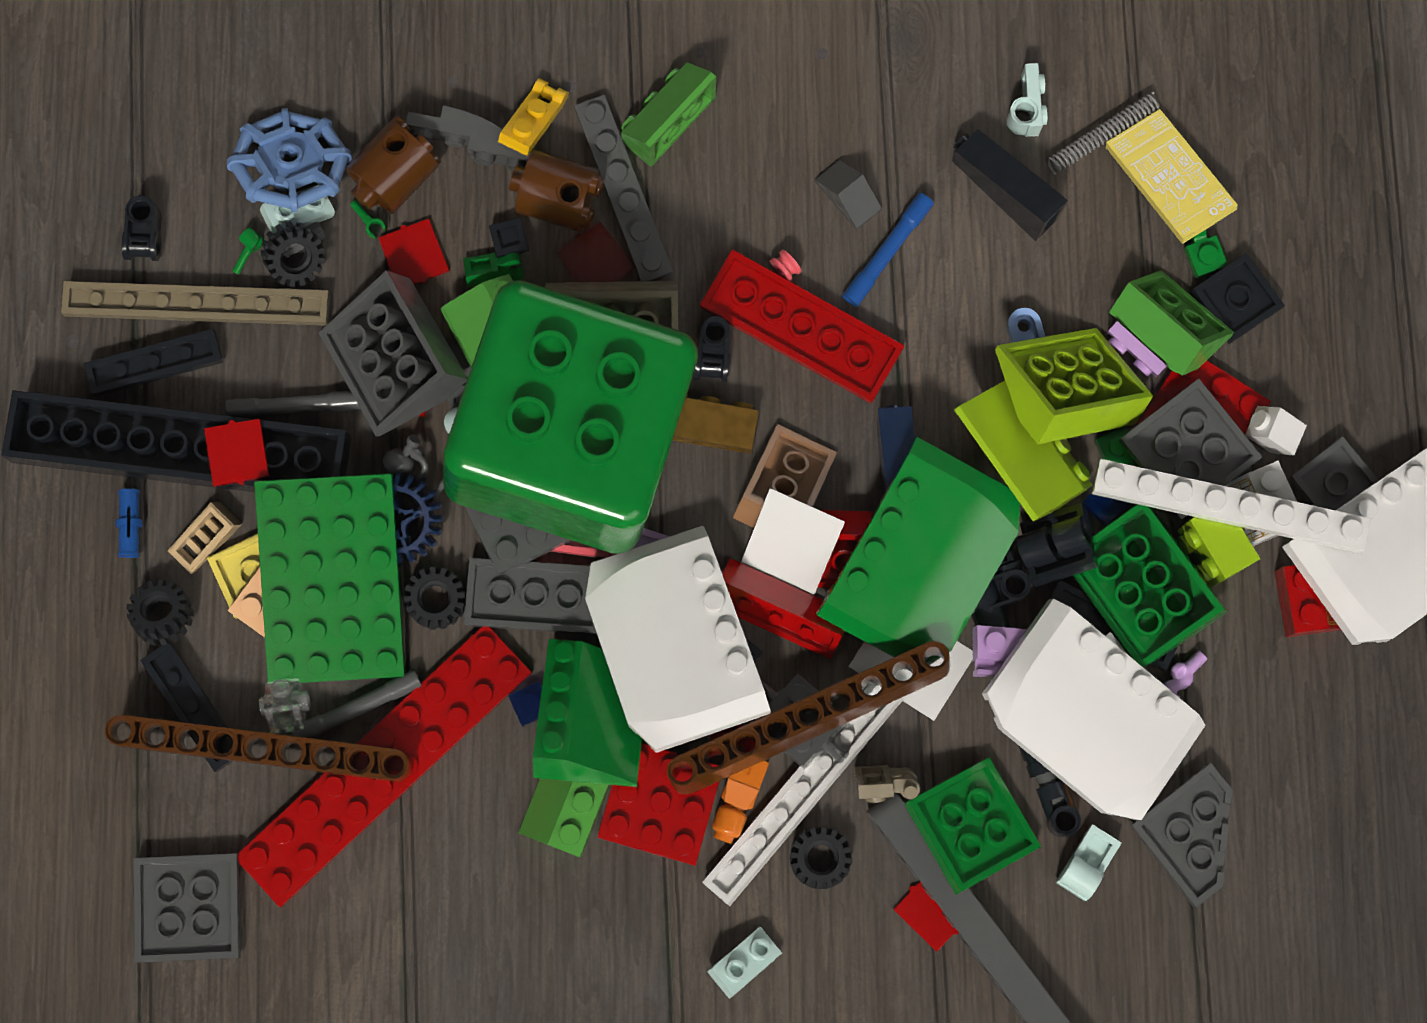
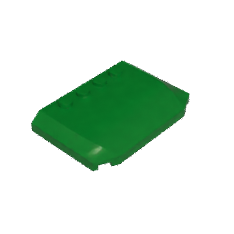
M915 436L899 464L900 467L846 564L835 583L831 585L816 612L817 616L892 657L901 655L930 641L941 642L948 648L949 652L952 651L1019 532L1020 502L1009 487ZM933 655L927 658L925 662L931 665L941 657Z

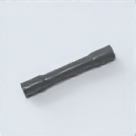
M351 391L266 399L243 398L226 400L227 416L241 418L315 411L361 410Z
M412 669L406 672L404 677H395L379 688L323 715H317L292 727L291 732L296 737L316 739L326 734L329 730L390 700H396L411 693L414 689L422 686L416 671Z

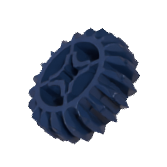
M396 473L393 477L395 516L397 515L396 510H399V514L404 513V515L413 513V516L407 517L406 520L402 521V527H399V523L396 524L397 540H401L403 545H397L398 564L404 562L405 554L410 562L417 560L416 551L422 556L427 555L428 549L424 543L432 547L438 543L431 536V533L435 535L443 533V529L435 526L434 523L445 520L444 515H435L434 510L443 506L442 502L432 504L430 501L437 494L436 491L431 490L424 494L423 490L427 486V482L424 480L414 487V475H408L404 484L401 473ZM395 491L411 495L418 501L420 506L416 508L406 507L402 503L401 498H397ZM424 516L422 533L415 542H412V522L416 518Z

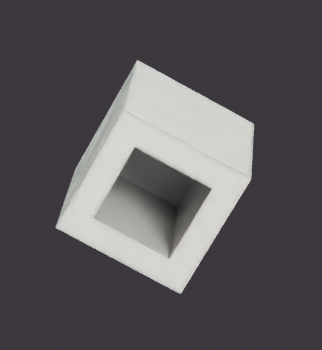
M1257 406L1245 436L1270 453L1295 455L1307 425L1281 407Z

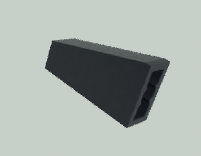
M979 129L971 136L966 133L956 142L953 147L956 151L952 162L1035 241L1059 219L1068 200Z

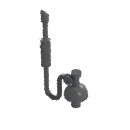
M411 434L406 440L407 444L404 449L394 448L388 451L382 458V462L387 469L384 474L393 473L394 477V474L401 473L403 478H407L408 475L412 474L414 460L420 462L422 470L415 480L414 487H416L426 477L429 467L427 460L423 457L425 450L419 446L421 440ZM443 479L435 489L437 494L430 499L432 504H434L444 489ZM409 495L411 502L416 507H419L418 501Z

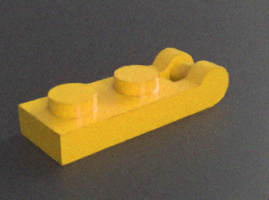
M538 78L531 92L500 132L498 142L528 156L563 108L569 92L562 88L556 90L548 86L547 81ZM542 98H545V99H547V100H549V101H551V102H550V103H547V102L542 101L541 99H542Z

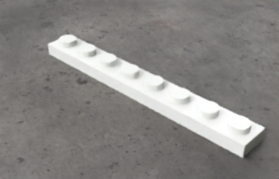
M1100 459L1098 462L1092 494L1360 554L1365 552L1371 518L1104 459Z
M869 684L865 688L864 693L875 695L881 690V687L877 684ZM905 697L847 722L838 731L835 742L849 752L846 759L843 757L844 761L839 764L836 759L825 751L816 756L805 769L800 766L702 883L727 905L731 906Z

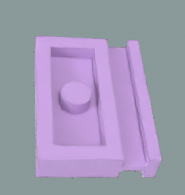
M981 625L973 627V661H975L973 676L993 678L1027 629Z

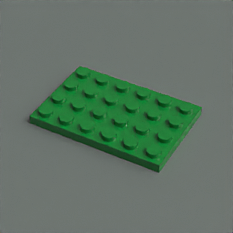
M393 473L255 481L268 685L404 677L405 661Z

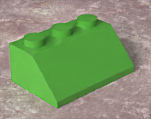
M688 62L681 69L677 67L672 70L665 80L666 85L659 92L653 91L646 98L642 111L637 116L632 114L623 123L621 137L624 145L647 165L652 167L716 98V75Z
M1162 270L1129 282L1109 312L1124 328L1137 336L1144 346L1159 355L1166 362L1170 370L1182 376L1197 370L1234 334L1229 327Z
M510 274L482 282L443 305L440 309L470 367H472L495 296L503 285L513 281Z
M540 779L518 833L582 858L610 785Z

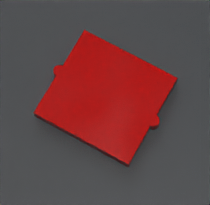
M429 219L407 227L406 225H401L399 230L378 237L391 272L410 278L414 285L419 283L425 285L428 282L427 280L449 272Z
M260 419L237 423L234 420H230L225 425L204 428L214 487L233 483L244 485L245 481L270 477Z
M919 882L916 886L909 887L910 892L893 910L937 952L953 934L958 935L959 932L950 925L942 914L943 911L939 905L929 897L921 886L922 883Z

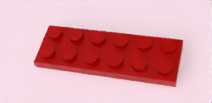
M733 249L700 303L702 310L713 316L722 317L734 328L871 405L905 345Z

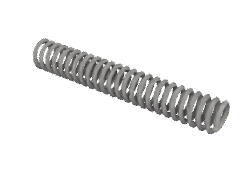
M1154 92L1146 94L1141 100H1137V103L1134 102L1133 105H1129L1124 111H1120V114L1117 113L1116 116H1112L1107 122L1105 121L1099 127H1095L1090 133L1087 132L1082 138H1078L1073 144L1070 143L1065 149H1061L1056 155L1053 154L1052 157H1048V166L1052 173L1056 175L1050 160H1052L1056 170L1061 172L1062 169H1066V166L1070 167V163L1074 164L1075 161H1079V158H1083V155L1087 156V152L1091 153L1092 150H1096V147H1100V144L1104 145V141L1107 142L1113 136H1117V133L1120 134L1121 130L1125 131L1126 128H1130V125L1133 126L1134 122L1138 123V120H1142L1143 117L1146 118L1147 114L1150 115L1151 112H1155V109L1159 110V103L1152 96Z

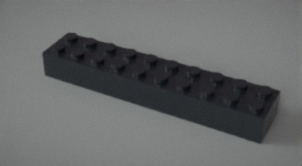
M12 390L1 456L15 464L214 487L204 428L225 425L230 420H234L237 423L253 419ZM261 420L270 477L245 481L244 485L233 483L214 488L255 492V481L346 476L351 436L346 430Z

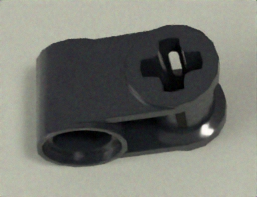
M135 196L126 204L122 236V256L124 260H131L132 257H148L152 261H159L162 214L154 202L146 196ZM149 207L151 210L150 215L144 220H137L139 210Z
M711 316L702 323L694 379L699 380L700 377L720 378L722 382H727L730 359V326L722 317ZM711 327H720L725 335L719 341H712L707 337L706 332Z

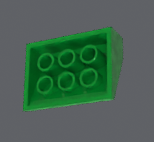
M1137 504L1093 536L1098 567L1073 575L1133 660L1143 668L1198 634L1229 612L1154 509L1148 506Z
M549 639L533 751V778L637 787L642 737L628 726L602 648L580 641Z

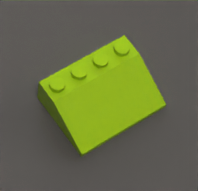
M1097 328L997 345L995 349L1018 420L1037 444L1135 425L1153 397L1151 392Z
M1006 381L999 383L954 409L1032 521H1036L1064 507L1093 486L1089 480L1091 476L1088 469L1081 462H1076L1069 452L1071 447L1066 439L1037 444L1018 420Z

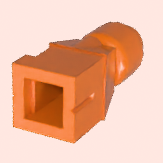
M762 761L729 776L721 795L725 805L719 806L712 823V828L715 830L713 838L732 844L734 838L741 836L747 820V815L744 811L753 808L769 762Z

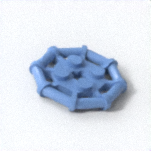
M282 108L281 112L253 124L245 123L240 128L241 134L232 156L227 159V168L234 173L246 192V199L250 202L255 203L259 201L291 209V212H298V209L327 196L334 197L339 193L338 186L347 163L352 160L351 150L344 146L332 128V121L329 119H318L290 112L288 108ZM283 125V127H281V128H278V129H276V130H273V131H271V132H269V133L264 134L265 132H268V131H270V130H272V129H275V128L280 127V126ZM289 125L308 129L309 131L303 130L304 133L296 132L295 127ZM320 137L324 138L330 148L323 149L317 139ZM256 142L259 144V148L255 150L254 154H247L251 143ZM289 154L290 157L297 156L292 162L284 161V155ZM333 161L330 173L326 176L322 173L324 162ZM256 167L261 177L254 182L246 168ZM312 182L319 185L296 195V189ZM269 185H272V186H273L276 190H278V191L285 192V191H288V190H289V195H285V194H281V193H277V192H273V191H269V190H265V189H266Z

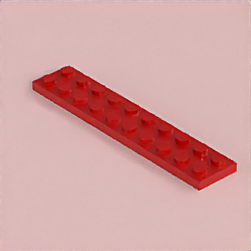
M482 626L421 683L422 686L414 689L356 743L392 748L406 753L411 758L413 764L412 772L407 779L393 782L324 773L238 853L239 864L279 908H282L522 684L532 672L490 627ZM360 752L354 757L353 765L356 770L361 771L368 767L370 762L369 755L366 752ZM400 756L392 757L387 764V770L391 775L399 774L404 767V761Z

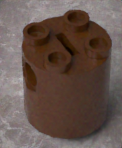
M398 116L389 121L345 168L346 172L357 184L351 190L352 195L369 210L373 206L380 205L389 213L394 214L441 163L439 157L431 151L433 146L422 135L419 134L415 138L410 134V127Z
M533 150L525 167L515 166L510 179L509 190L517 192L516 213L580 232L583 227L589 229L595 213V210L591 209L594 196L599 198L604 179L599 175L598 168ZM573 189H579V197L574 202H567L568 192Z

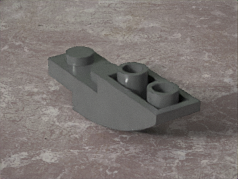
M444 105L440 118L408 112L406 124L410 127L409 133L415 138L420 134L428 142H431L432 139L445 141L446 145L455 148H463L464 145H468L467 150L470 159H474V162L479 165L493 166V163L506 165L507 169L513 171L516 165L525 167L531 155V152L526 156L499 143V135L503 129L472 113Z

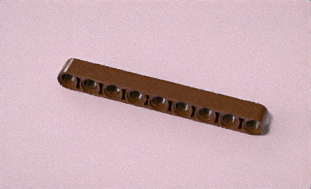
M938 641L927 642L672 759L668 764V778L673 788L680 794L694 793L946 677L950 671L948 648ZM933 655L940 656L944 660L942 664L935 667L928 665L925 661ZM903 669L912 673L911 678L905 681L894 677L899 670ZM869 684H877L881 687V690L875 695H868L863 691ZM838 698H846L850 701L845 709L840 710L832 706L833 702ZM808 712H815L819 715L818 719L811 724L802 722L801 718ZM777 726L787 728L786 734L781 738L771 737V730ZM750 740L756 743L754 749L750 752L744 753L738 750L740 744L744 741ZM713 755H722L724 757L723 763L717 767L707 765L709 758ZM683 769L692 770V776L687 781L676 780V775L679 771Z
M116 715L110 718L104 728L105 736L111 744L130 749L393 782L407 779L413 769L411 758L406 753L392 748L128 715ZM127 722L131 727V733L127 739L121 741L117 736V730L121 724ZM162 727L165 731L164 740L160 744L154 745L151 741V733L155 728ZM191 731H196L199 735V742L196 747L188 749L184 744L185 736ZM225 735H230L233 739L232 749L227 753H221L218 748L219 740ZM264 739L267 743V751L262 757L256 758L252 753V746L257 740ZM297 743L301 747V756L298 760L289 762L286 758V750L290 745ZM326 748H332L336 755L335 761L329 766H323L319 759L320 753ZM360 752H366L370 757L369 765L366 769L358 771L353 765L354 757ZM394 756H400L404 761L403 770L397 775H391L387 770L388 761Z

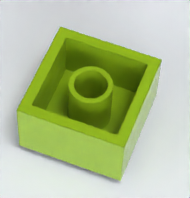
M1194 517L1177 530L1180 535L1178 536L1180 546L1186 554L1191 553L1197 563V569L1211 588L1260 560L1259 555L1242 527Z

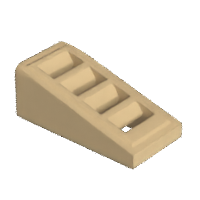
M210 502L170 547L168 552L190 574H193L207 561V557L213 555L238 530L242 523L221 502ZM214 517L224 525L223 528L213 519ZM205 525L216 534L214 538L203 529ZM195 535L207 545L204 549L193 539ZM186 544L198 555L195 559L183 549Z

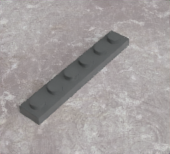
M605 95L574 105L599 174L604 179L603 185L640 281H659L672 276L671 265Z

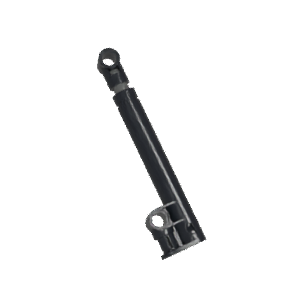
M1012 546L1009 548L971 615L975 626L1011 628L1004 607L1021 601L1030 591V578L1024 572L1021 561L1016 559ZM1014 578L1020 581L1022 592L1017 595L1008 592L1005 585L1006 580ZM1018 745L1022 758L1026 761L1029 777H1036L1040 788L1036 789L1046 816V824L1050 833L1057 837H1068L1077 833L1081 826V816L1074 807L1067 785ZM1060 812H1065L1071 817L1072 825L1067 831H1062L1056 826L1055 819Z

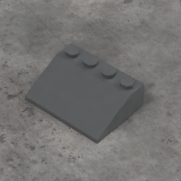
M387 270L319 332L321 339L375 436H381L442 403L467 382L468 379L411 279Z

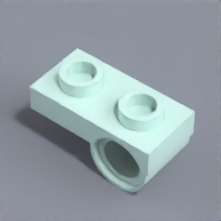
M1038 63L1025 64L1021 73L1023 97L1013 102L1007 116V126L1010 131L1017 135H1025V137L1039 136L1042 126L1047 125L1046 105H1041V94L1045 93L1044 74H1039ZM1025 111L1030 115L1031 120L1021 121L1016 117L1015 113Z
M316 185V186L307 188V189H305V190L296 192V195H298V194H300V193H302V192H305V191H307V190H310V189H312V188H314V187H317V186H319V185ZM328 197L298 209V212H291V209L267 203L262 204L260 212L269 230L274 234L277 232L275 226L278 224L286 228L285 222L291 221L294 226H296L297 222H300L306 227L314 222L319 223L333 218L335 210Z
M1091 824L1055 883L1083 901H1087L1099 886L1104 876V871L1121 845V842Z
M759 927L711 967L707 973L730 999L779 957L782 952L765 931Z

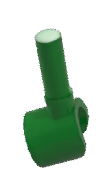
M356 200L351 202L350 206L366 225V233L370 239L376 240V237L370 232V227L374 224L380 225L382 230L386 232L385 224L382 220L368 215Z
M247 228L239 237V241L245 248L232 269V272L238 275L251 254L262 247V237L251 228Z

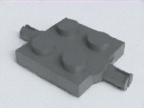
M798 673L785 688L778 692L761 680L771 713L819 692ZM834 703L832 704L834 708L840 709ZM808 712L802 716L801 721L811 724L818 719L819 715L815 712ZM845 724L784 751V753L803 769L816 756L825 751L841 764L844 761L843 757L846 759L849 752L836 743L835 739L838 731ZM777 726L771 730L770 736L781 738L786 734L787 728Z

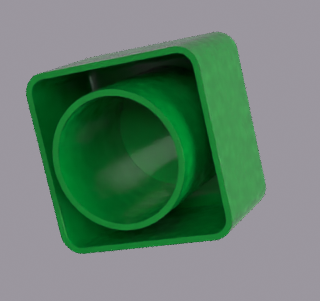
M516 280L506 283L498 290L444 447L443 486L445 493L454 503L603 551L620 554L631 550L637 544L649 516L697 364L698 349L694 340L684 332L526 281Z

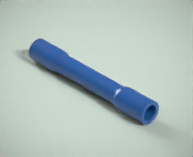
M923 193L917 194L902 214L901 220L865 268L857 274L843 293L842 297L845 301L854 307L860 305L874 286L878 276L911 232L919 226L933 207L934 202Z

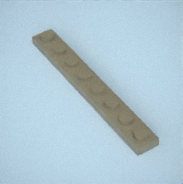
M64 281L61 314L64 317L326 326L329 317L330 293L328 290Z

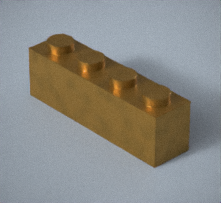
M687 394L672 441L752 454L759 410H754L752 404L745 402H734L733 406L720 404L721 400L715 397L701 396V400L687 398Z

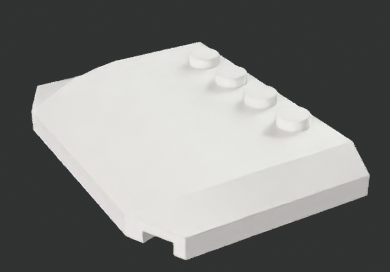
M1427 448L1336 510L1371 518L1365 552L1360 554L1293 539L1282 547L1352 645L1375 641L1376 643L1387 642L1427 615Z
M704 526L591 563L585 600L628 726L650 745L651 749L657 753L771 714L765 690Z
M1050 599L1046 602L982 693L985 701H989L995 714L993 719L999 730L1100 813L1126 817L1132 820L1143 819L1205 727V723L1195 710L1075 610L1055 599Z

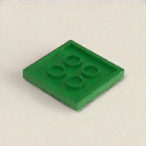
M990 758L979 762L904 804L955 895L1041 847Z

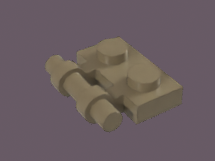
M888 765L854 767L859 799H865L866 802H883L886 800V797H894V793H901L907 799H914L920 792L916 773L911 768H889Z

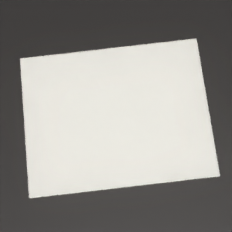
M770 488L741 562L814 595L845 521Z
M864 641L849 667L861 673L894 657ZM958 641L952 651L949 652L950 671L947 676L904 696L903 701L933 721L973 660V651ZM940 658L930 666H939L944 660ZM903 669L899 670L894 677L905 681L911 678L912 673Z

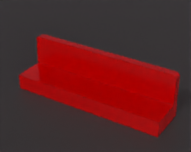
M729 559L722 575L738 618L832 659L845 630L816 615L823 601L822 599L741 562Z

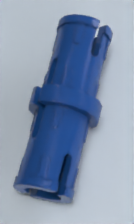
M119 489V519L115 520V527L119 528L118 557L138 558L140 557L139 528L143 527V520L139 519L140 490ZM130 509V537L128 538V537H127V529H128L127 519H128V510Z

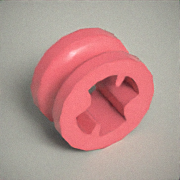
M781 250L779 252L780 256L772 258L770 264L779 276L792 281V275H798L802 270L787 251Z

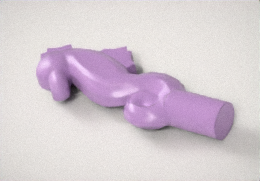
M1197 650L1185 663L1178 662L1171 668L1173 680H1168L1163 685L1175 695H1177L1179 690L1189 687L1193 682V673L1207 661L1206 656Z

